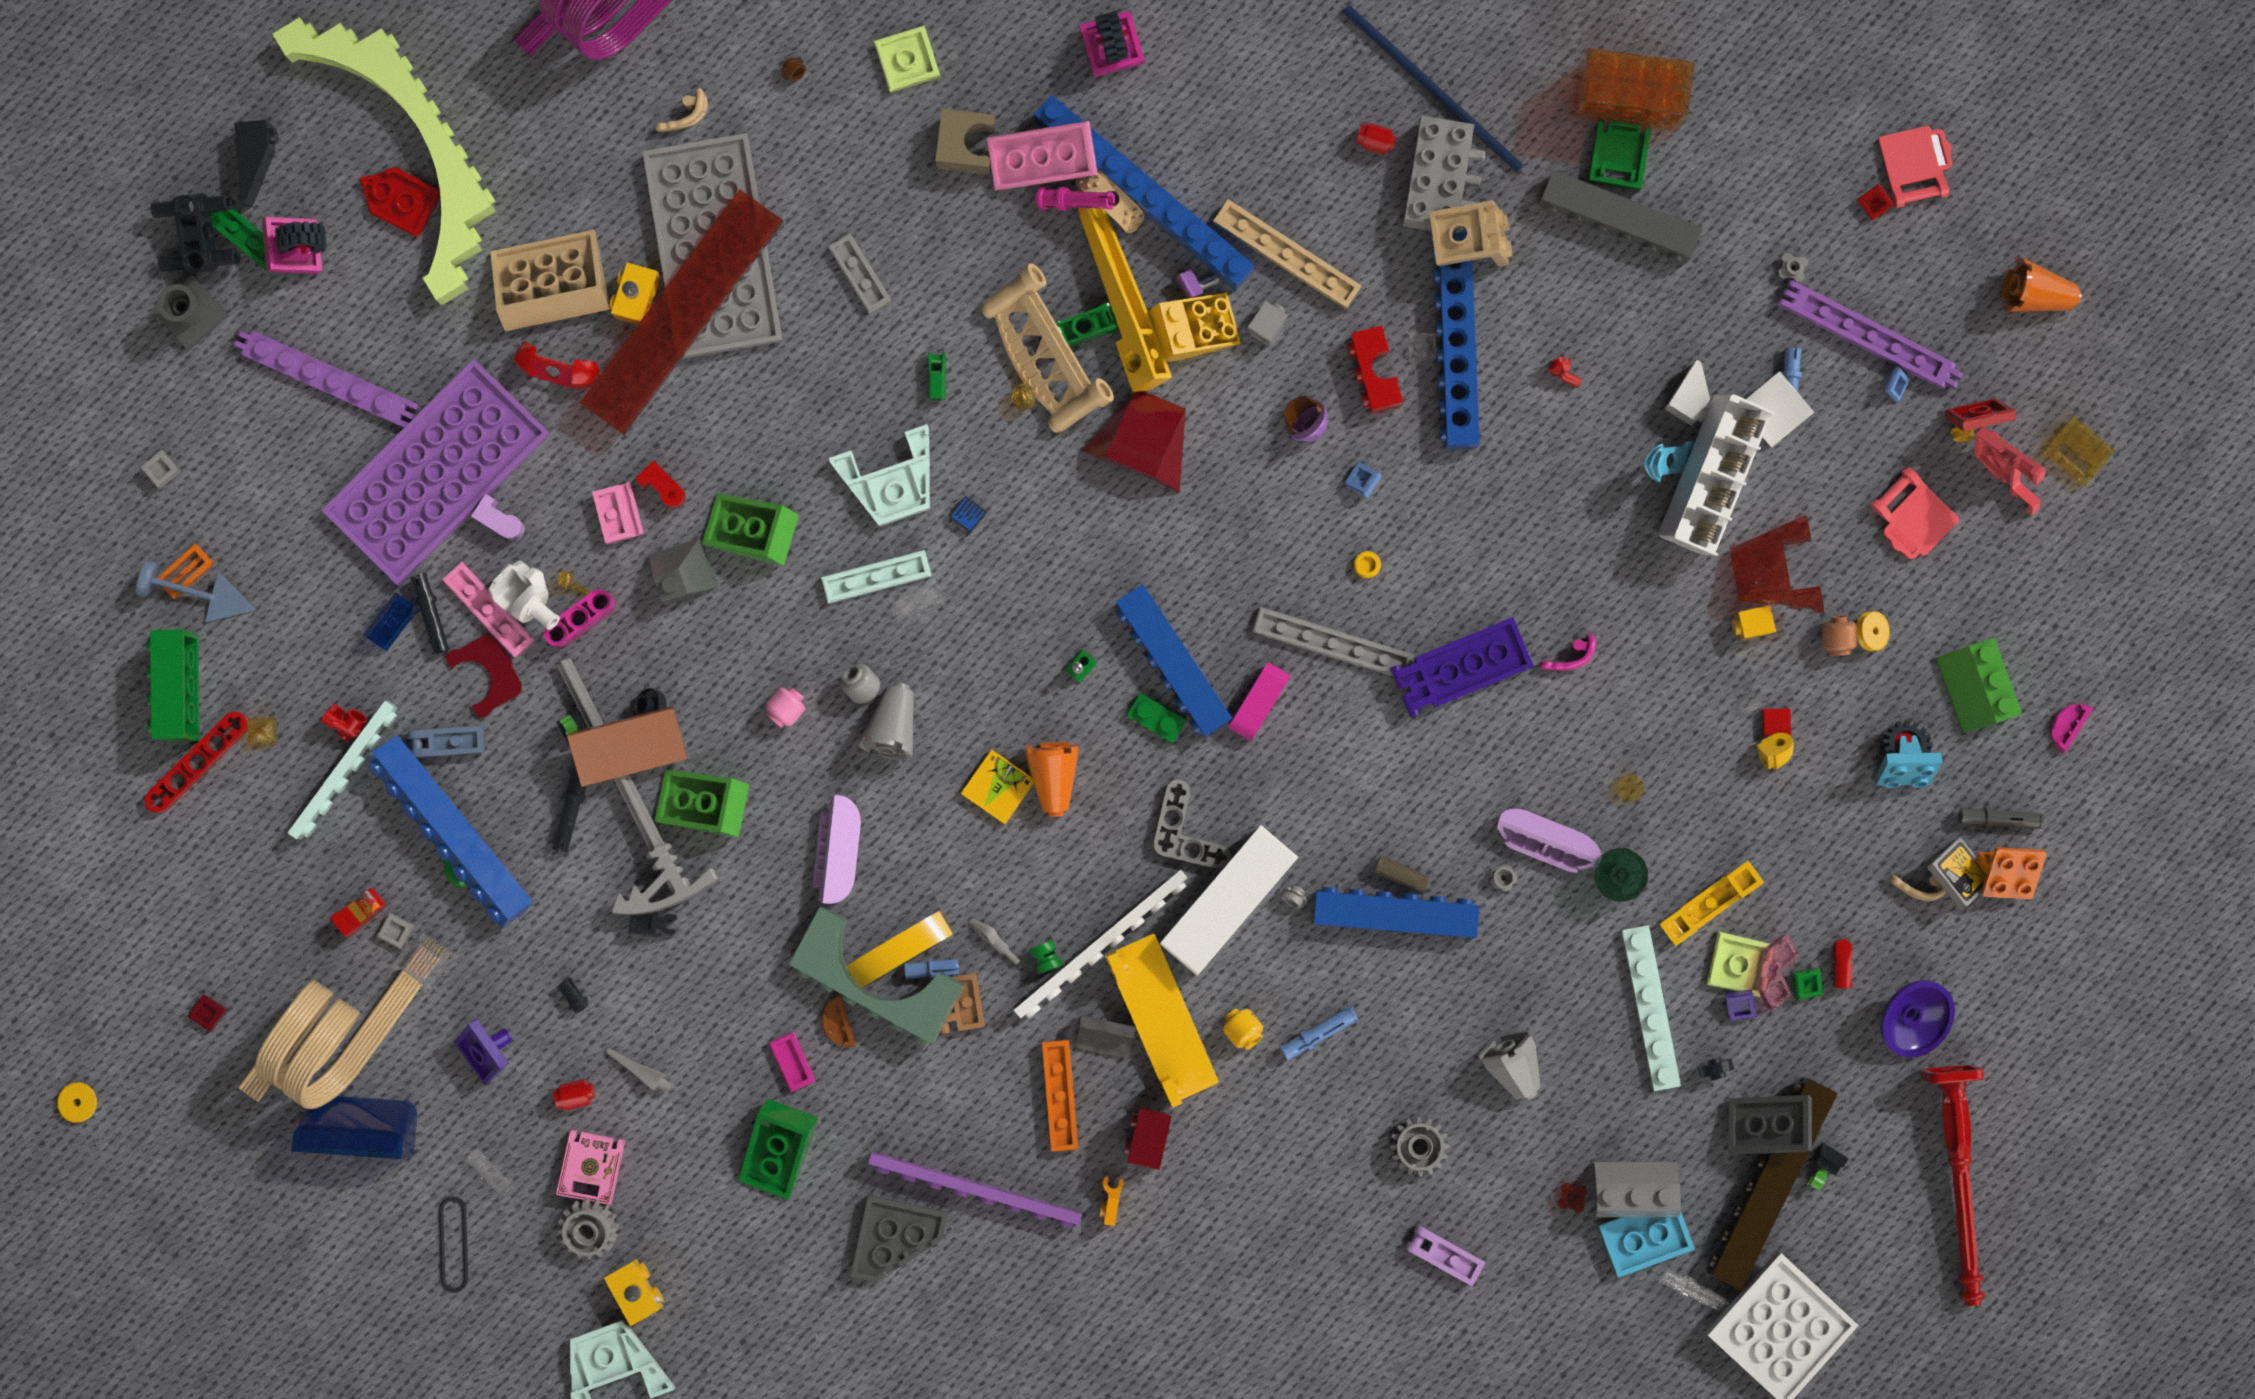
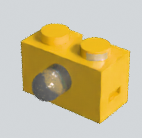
M626 263L625 269H621L618 275L617 284H619L617 295H612L609 309L612 310L611 314L616 319L646 327L652 308L651 305L661 279L658 271Z
M637 1259L604 1278L630 1326L663 1308L661 1302L664 1301L659 1289L656 1286L654 1288L650 1286L647 1280L650 1277L647 1267L643 1262L639 1264Z

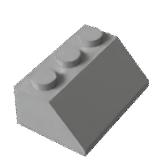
M1594 1162L1596 1217H1679L1681 1213V1196L1677 1162Z

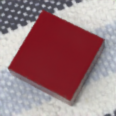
M203 994L188 1017L209 1032H212L227 1011V1008L208 995Z

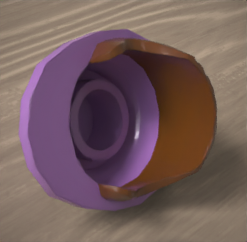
M1304 395L1294 398L1287 404L1283 416L1288 434L1296 441L1312 442L1321 437L1327 430L1328 413L1323 402Z

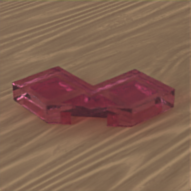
M1783 934L1763 949L1756 989L1768 1010H1775L1793 996L1781 972L1801 958L1789 935Z

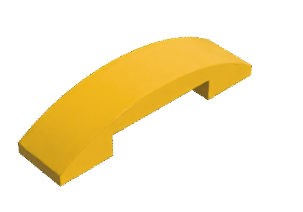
M1747 860L1681 906L1659 925L1673 944L1677 946L1740 898H1744L1758 888L1764 881Z
M940 911L861 956L846 967L854 981L863 988L918 954L950 937L953 933Z

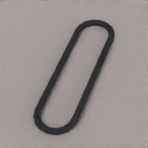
M451 1196L442 1201L439 1209L441 1282L449 1292H459L468 1283L466 1205L463 1200ZM452 1200L459 1202L462 1206L464 1282L459 1288H451L445 1281L443 1209L445 1204Z

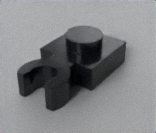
M659 911L630 915L628 934L655 937L656 929L666 935H675V930L668 929L665 924L668 920L677 921V916L675 914H666L663 917H658Z

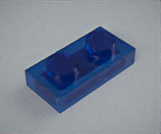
M395 592L363 635L385 651H388L419 608Z

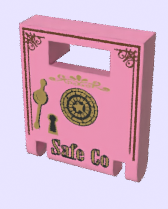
M571 1130L556 1195L581 1200L588 1198L591 1202L600 1200L602 1204L612 1205L625 1140L619 1139L617 1148L612 1149L615 1138L581 1132L579 1142H576L577 1131ZM581 1182L600 1186L598 1197L575 1193V1183Z

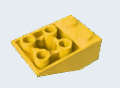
M1227 293L1159 303L1148 310L1166 362L1183 360L1241 343Z

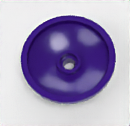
M1930 980L1914 981L1899 989L1886 1004L1881 1017V1036L1886 1046L1894 1053L1903 1057H1918L1934 1050L1943 1042L1953 1025L1955 1005L1951 994L1942 985Z

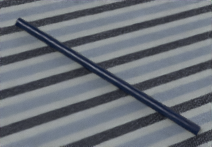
M1351 5L1345 8L1343 14L1461 122L1474 124L1473 133L1516 173L1524 166Z

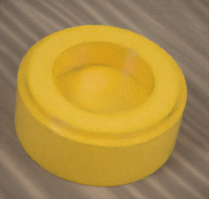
M1371 551L1360 553L1354 561L1356 574L1364 579L1373 578L1381 568L1380 558Z

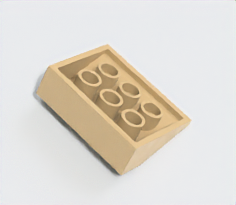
M595 229L490 251L496 311L505 331L610 310Z

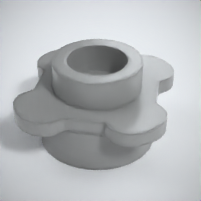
M1791 253L1784 254L1782 256L1783 264L1778 271L1779 276L1782 279L1786 278L1795 282L1803 281L1805 278L1803 272L1804 268L1808 265V260L1805 257H1794ZM1792 265L1795 266V270L1791 269Z

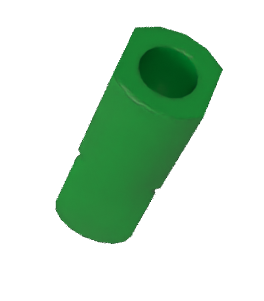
M928 352L927 399L930 401L946 400V352H942V355ZM932 365H942V371H932Z

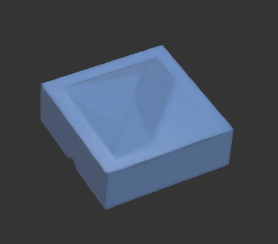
M1357 462L1344 485L1368 498L1382 476L1372 468Z

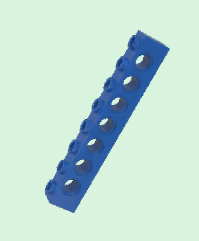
M1453 233L1455 241H1462L1467 236V233ZM1432 243V255L1435 258L1434 244ZM1471 260L1459 262V266L1456 268L1443 265L1433 270L1434 284L1439 286V294L1434 296L1435 310L1440 311V320H1436L1435 332L1436 337L1441 336V347L1436 349L1437 363H1442V373H1438L1437 383L1438 389H1443V399L1439 400L1438 409L1439 416H1444V426H1440L1439 434L1440 442H1445V449L1477 448L1480 444L1473 263ZM1455 283L1459 286L1460 292L1458 294H1451L1448 292L1446 285ZM1451 309L1458 310L1461 314V319H1450L1447 311ZM1456 335L1461 338L1462 345L1454 347L1449 343L1448 338ZM1459 362L1463 366V372H1452L1449 366L1450 363ZM1451 389H1461L1464 392V398L1461 400L1454 399L1451 396ZM1455 414L1462 415L1465 419V425L1456 426L1452 422V416Z

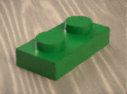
M1142 693L1139 694L1127 714L1128 718L1171 744L1174 743L1187 721Z

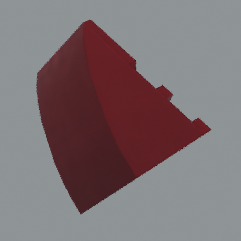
M1145 391L1133 392L1081 452L1105 462L1109 461L1150 478L1160 485L1180 492L1186 408Z

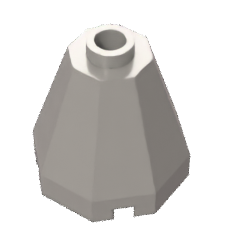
M1526 1030L1507 1033L1501 1036L1504 1041L1496 1045L1495 1040L1488 1043L1478 1054L1482 1065L1516 1100L1522 1099L1527 1101L1535 1097L1538 1089L1541 1087L1536 1045L1532 1036Z

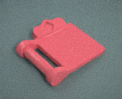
M1929 126L1879 138L1878 143L1895 208L1904 207L1905 203L1930 197L1939 196L1944 198L1949 196V187L1943 171L1948 170L1952 166L1950 156L1952 147L1946 140L1943 130H1931ZM1935 179L1936 186L1905 193L1900 188V186Z
M1906 467L1901 472L1902 476L1879 500L1875 499L1870 504V507L1888 523L1883 530V535L1889 540L1892 549L1902 553L1907 559H1914L1919 554L1921 556L1927 555L1959 522V517L1920 479L1913 469ZM1911 483L1915 489L1891 513L1887 506Z

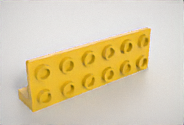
M1150 934L1105 954V958L1169 1105L1174 1108L1182 1104V1099L1218 1084V1078L1156 935Z

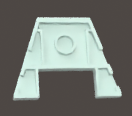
M927 424L905 432L913 459L860 476L852 451L829 458L831 465L879 527L930 509L929 427Z
M624 1319L570 1339L571 1399H591L589 1390L637 1372L642 1373L650 1399L675 1389L674 1384Z

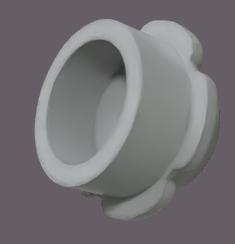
M1509 865L1495 867L1491 872V884L1495 889L1509 891L1512 889V885L1517 882V874L1513 872L1512 867ZM1504 875L1506 880H1501V876Z
M1296 885L1283 888L1284 894L1281 899L1287 905L1300 909L1302 904L1307 902V898L1304 896L1305 891Z

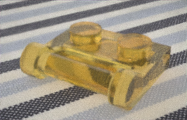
M2073 416L2044 448L2041 454L2046 459L2050 457L2077 480L2076 483L2084 488L2115 452V449ZM2062 444L2089 468L2084 472L2058 451L2057 448Z

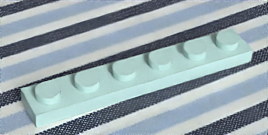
M389 701L383 702L288 831V834L295 839H302L304 836L308 838L317 826L314 823L320 814L324 816L331 808L333 803L330 800L336 792L340 794L349 783V780L346 779L352 770L356 772L365 761V758L362 756L368 748L371 750L375 748L381 739L379 733L384 726L389 728L397 718L395 712L398 708Z
M1649 925L1621 930L1652 1090L1658 1091L1679 1087L1681 1083Z

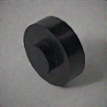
M1720 1057L1707 1060V1063L1697 1066L1700 1078L1710 1076V1080L1727 1077L1726 1072L1735 1069L1732 1058L1720 1059Z

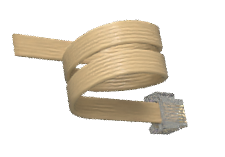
M422 932L414 945L406 944L390 965V968L394 971L402 970L336 1062L324 1075L307 1087L311 1077L332 1056L360 1015V1012L353 1008V1006H350L342 998L338 999L315 1026L292 1060L287 1063L322 1015L334 995L332 991L323 984H320L316 979L311 980L272 1028L257 1054L254 1066L238 1088L257 1102L260 1101L272 1084L275 1088L283 1090L286 1096L305 1109H316L327 1104L337 1097L359 1074L419 989L426 994L433 992L447 972L443 965L453 951L439 943L427 932Z

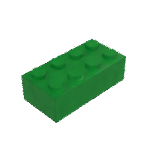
M184 629L150 630V637L147 638L146 642L147 652L150 654L147 678L151 681V691L147 694V704L151 708V718L147 722L148 733L151 735V739L166 743L199 742V635Z

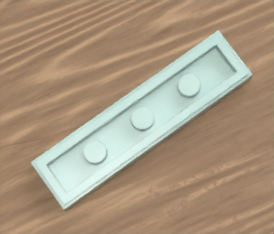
M922 550L821 577L827 603L830 604L929 578L932 575L926 552Z

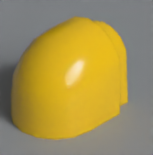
M1786 733L1773 734L1761 740V743L1757 745L1760 761L1767 770L1771 768L1776 770L1782 767L1793 755V738Z

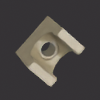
M942 109L935 160L937 169L990 175V158L985 155L977 156L967 150L966 143L971 135L977 132L995 133V115Z

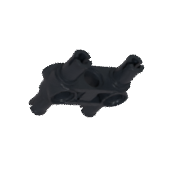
M203 193L176 196L171 201L151 203L150 210L154 218L175 216L180 254L160 256L159 267L162 272L183 270L187 273L208 272L216 270L219 266L240 263L241 258L238 249L216 250L212 226V212L232 209L233 204L230 195L207 196ZM190 201H192L194 205L193 212H191L189 208ZM198 254L201 256L202 259L201 266L198 264L197 261Z

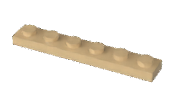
M1229 199L1213 221V224L1346 310L1362 287Z

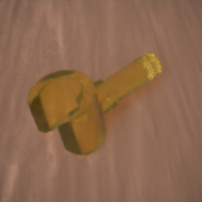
M564 571L560 572L558 583L561 587L576 590L586 596L592 592L577 583H573L575 574Z

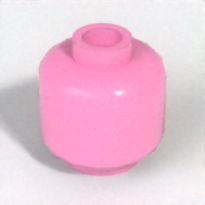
M793 687L789 691L785 688H779L765 704L768 710L766 715L781 728L783 725L792 726L805 711V705L801 702L804 697Z

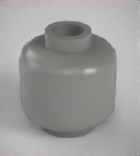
M856 664L844 670L840 686L854 703L863 704L872 701L876 697L880 689V680L867 665Z

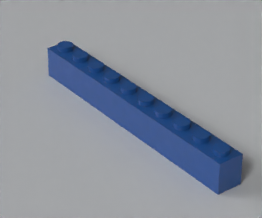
M1052 94L1034 114L1035 123L1041 128L1084 122ZM1090 127L1097 169L1103 172L1141 208L1145 216L1234 291H1237L1253 273L1254 264Z

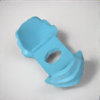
M1687 441L1681 446L1663 447V444L1657 445L1644 460L1646 472L1652 479L1658 482L1661 481L1662 475L1675 473L1682 475L1694 442ZM1670 453H1672L1673 463L1671 467L1668 468L1667 457Z

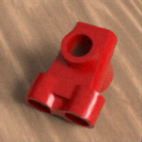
M334 703L324 714L320 722L329 728L332 727L337 730V734L341 739L348 742L355 741L365 728V724L368 721L367 717L356 709H349L345 713L344 709Z

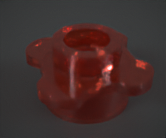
M1570 1183L1562 1184L1561 1199L1558 1200L1559 1208L1563 1210L1570 1208L1574 1209L1577 1213L1584 1210L1583 1204L1587 1195V1189L1584 1186H1571ZM1571 1195L1575 1196L1574 1200L1570 1199Z

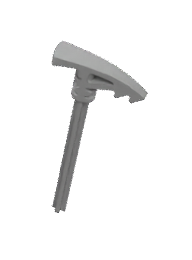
M571 658L561 661L556 666L586 726L591 728L603 725L604 723ZM630 774L614 778L649 848L646 857L648 860H655L656 863L652 869L653 871H660L661 875L644 893H640L637 886H634L628 901H625L623 896L618 894L612 912L620 915H639L661 911L684 902L716 884L719 878L714 868H710L692 885L688 878L681 877L684 869L681 866L675 865L678 857L677 855L669 854L672 845L662 840ZM667 884L672 896L649 903Z

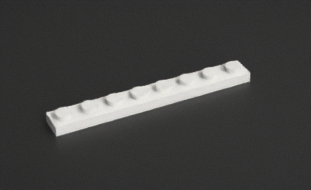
M1182 870L1178 871L1015 1008L1014 1011L1020 1018L1025 1015L1028 1019L1041 1009L1038 1004L1042 1000L1047 998L1051 1001L1062 991L1059 988L1061 984L1066 980L1071 984L1083 974L1080 968L1086 963L1092 966L1104 956L1101 951L1109 945L1113 949L1124 939L1121 935L1129 927L1134 931L1145 922L1142 917L1149 910L1154 914L1166 904L1163 899L1168 894L1172 893L1176 896L1187 886L1184 883L1187 876Z

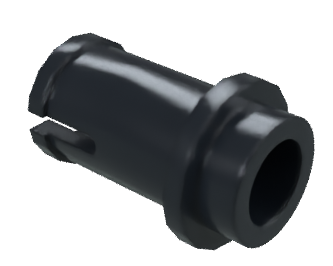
M572 978L566 979L557 986V989L570 1005L568 1008L570 1011H574L577 1014L589 1006L587 996L583 997Z

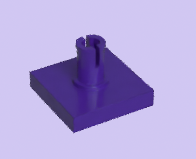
M478 1019L468 1024L453 1041L484 1085L493 1081L509 1064L500 1049L512 1042V1037L506 1029H502L490 1037Z

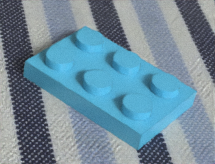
M1680 1213L1679 1217H1618L1597 1225L1618 1278L1695 1250L1682 1213Z

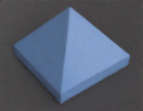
M1895 367L1882 380L1885 392L1895 402L1899 403L1910 379L1899 367Z

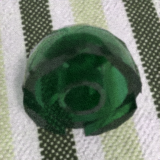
M1614 848L1604 852L1598 858L1593 867V881L1596 889L1603 897L1615 902H1627L1638 897L1644 887H1646L1648 869L1645 861L1637 853L1628 848Z

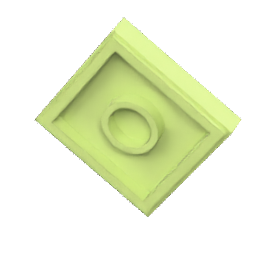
M925 26L874 41L890 93L940 78Z
M1717 932L1706 985L1731 991L1752 989L1753 996L1761 997L1772 944Z

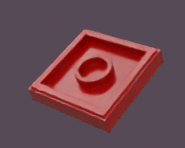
M1994 398L1946 409L1945 417L1947 421L1962 431H1969L2016 420V412L2011 407Z

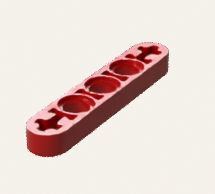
M235 711L226 714L148 791L144 800L147 809L156 813H163L169 810L248 731L250 723L247 716ZM233 718L241 719L239 722L241 728L239 730L234 728L228 733L232 736L231 739L220 731L222 728L228 731L233 725L231 722ZM214 736L222 737L224 742L223 747L218 751H214L210 747V740ZM195 755H201L204 759V765L199 770H194L191 766V759ZM176 774L183 775L185 783L180 789L173 788L171 780ZM163 786L171 793H174L173 796L166 794L162 798L163 806L153 805L155 803L153 797L155 795L162 796L166 792V790L162 789Z

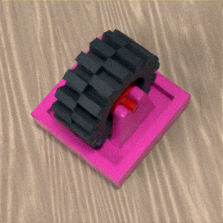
M1116 11L1095 16V21L1079 25L1094 78L1145 64L1130 11L1117 14Z
M265 217L262 219L267 272L319 274L322 272L320 251H325L327 245L325 227L322 224H317V219Z

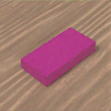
M795 1032L769 1042L790 1093L816 1081Z

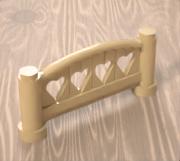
M1030 263L1020 271L1018 277L986 299L981 306V311L988 319L992 317L996 319L1003 345L1012 365L1030 392L1050 411L1051 416L1048 419V425L1053 432L1058 433L1059 431L1063 432L1097 407L1106 406L1113 401L1114 396L1111 388L1104 380L1098 378L1090 383L1037 292L1046 286V279L1042 271L1036 265ZM1012 312L1028 313L1021 333L1016 332L1015 324L1009 320ZM1025 335L1042 336L1034 356L1029 354L1028 347L1023 344V337ZM1038 358H1055V363L1048 379L1043 378L1042 370L1036 366ZM1051 381L1069 382L1061 402L1056 400L1055 392H1052L1049 388Z

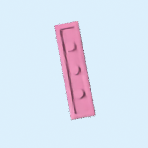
M462 561L442 579L514 658L519 656L535 641L513 616L492 599L489 589Z

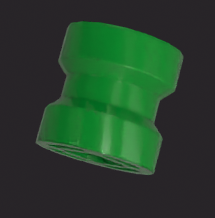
M1054 940L1028 949L1031 957L1035 958L1037 963L1035 968L1038 975L1063 965L1061 958L1055 953L1056 945Z

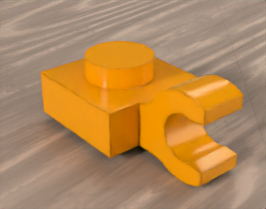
M1105 1176L1103 1187L1108 1193V1201H1102L1099 1217L1105 1218L1104 1225L1115 1226L1119 1196L1124 1181L1123 1178H1119L1118 1186L1111 1188L1108 1185L1109 1176Z

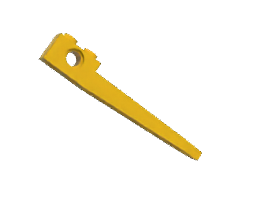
M1078 208L1082 225L1122 339L1115 343L1128 377V382L1132 392L1150 391L1172 378L1155 328L1107 213L1099 208Z

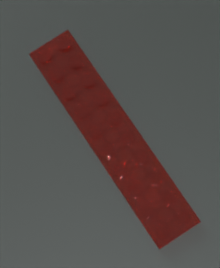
M739 189L580 401V404L622 435H625L784 223L783 220Z

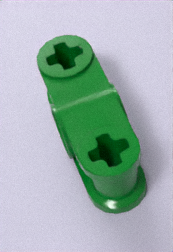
M1110 302L1066 320L1055 322L1070 349L1101 336L1120 331ZM1088 323L1091 326V330L1085 334L1079 333L1076 329L1078 324Z

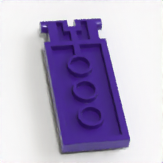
M1511 617L1413 658L1415 663L1402 669L1400 664L1390 667V671L1398 690L1408 686L1410 692L1401 697L1411 718L1420 714L1418 709L1431 703L1434 708L1532 668L1534 665L1514 617Z

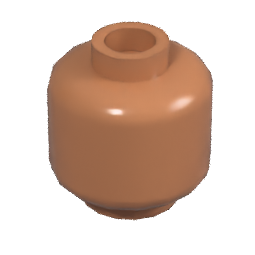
M1845 615L1831 616V621L1825 622L1821 628L1822 647L1829 651V655H1849L1851 650L1857 647L1856 623L1848 621Z

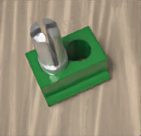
M1081 649L1064 670L1081 683L1097 665V662L1086 651ZM1082 658H1087L1089 660V663L1085 666H1082L1080 664V660Z

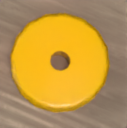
M1877 611L1863 613L1858 618L1856 624L1858 643L1866 651L1872 652L1884 649L1890 637L1887 619Z
M81 1082L66 1085L59 1092L57 1098V1109L60 1115L72 1123H80L89 1119L97 1107V1097L94 1090ZM76 1099L81 1101L79 1106L75 1104Z

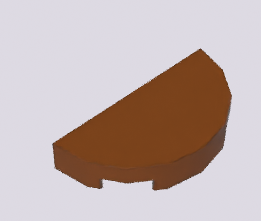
M839 994L832 998L825 1006L822 1014V1028L826 1036L835 1044L844 1047L857 1046L845 1003L841 999L842 994Z

